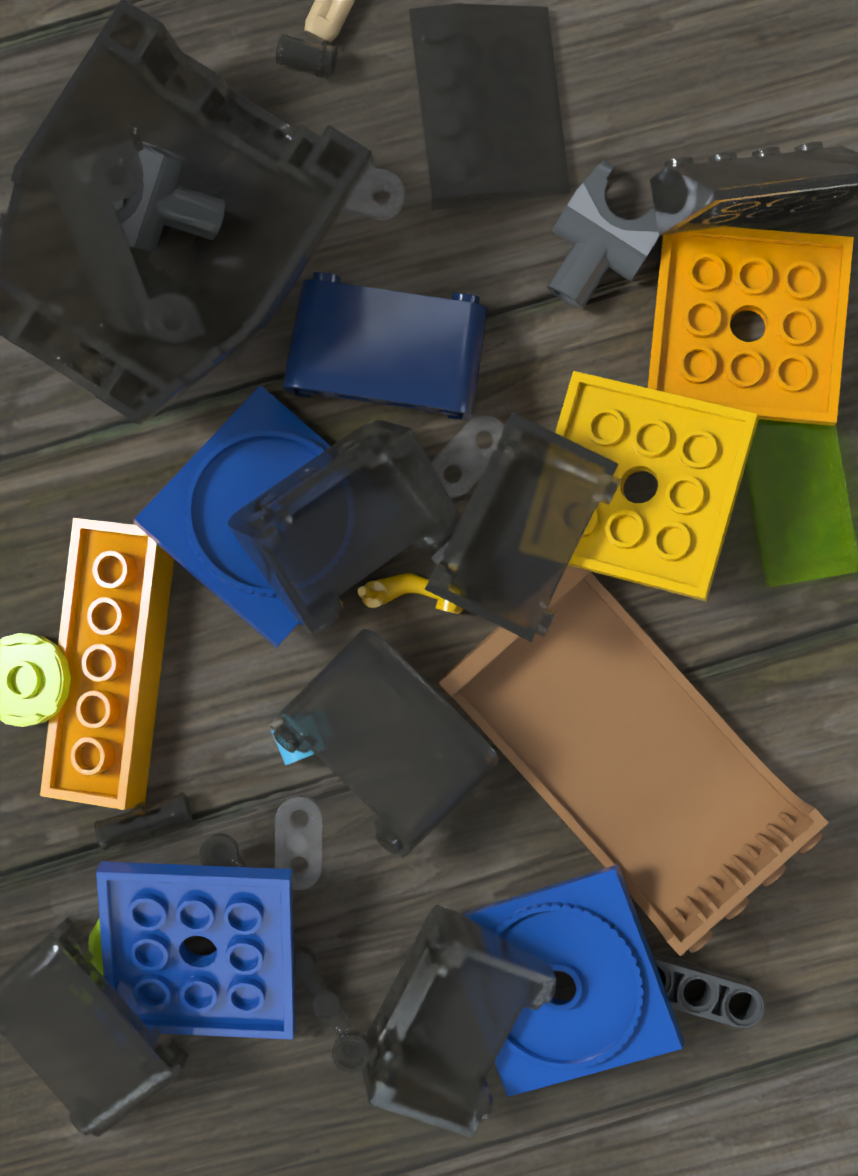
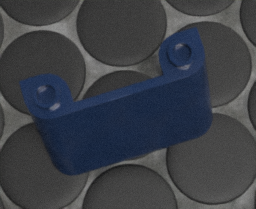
M314 272L312 279L302 281L283 382V389L288 395L311 398V395H317L318 391H320L323 398L327 399L336 397L424 410L425 413L435 414V409H440L439 413L448 415V419L471 422L488 312L487 307L479 304L480 297L466 293H452V299L344 284L340 283V276L324 272Z

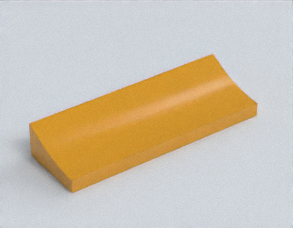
M73 518L58 647L68 661L71 682L68 698L60 712L49 719L40 796L121 810L145 806L174 558L136 525Z

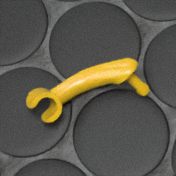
M404 573L372 580L358 589V595L369 608H378L401 595L414 593L438 599L436 609L460 614L466 601L464 590L441 584L413 573Z

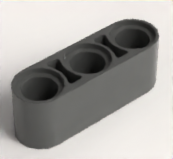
M651 951L656 966L661 968L660 977L672 1009L737 1028L752 1027L761 1020L765 1007L763 998L747 979ZM694 979L704 980L705 989L699 997L687 998L683 995L684 988L689 981ZM739 992L749 993V1003L743 1010L732 1011L729 1009V1001L732 996Z

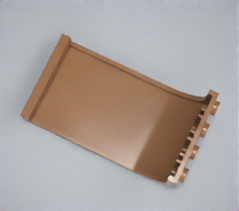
M566 565L438 680L441 687L450 697H453L605 868L619 864L630 896L655 924L665 940L679 956L683 955L687 950L693 953L703 947L713 935V932L710 930L724 917L729 920L743 911L750 901L747 896L760 884L768 886L775 882L786 870L784 863L797 851L805 853L813 848L823 836L820 830L829 823L815 807L795 795L750 750L591 571Z

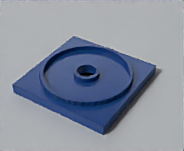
M260 385L135 517L134 524L275 648H278L394 518L401 507ZM265 497L279 500L286 508V521L274 529L260 526L255 521L252 513L253 505L256 501Z
M100 861L96 871L108 1031L294 1039L296 1021L292 869ZM191 936H203L213 942L216 951L209 955L194 954L188 950L184 940Z
M619 864L453 915L443 921V926L508 1097L683 1049L685 1044L683 1035ZM551 971H563L569 974L576 985L575 996L569 1000L554 998L546 990L544 984L545 975Z

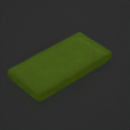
M759 419L745 468L766 587L858 572V551L836 424L835 426Z

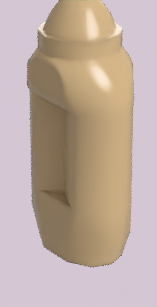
M315 0L305 20L304 31L322 42L331 44L338 36L355 0Z

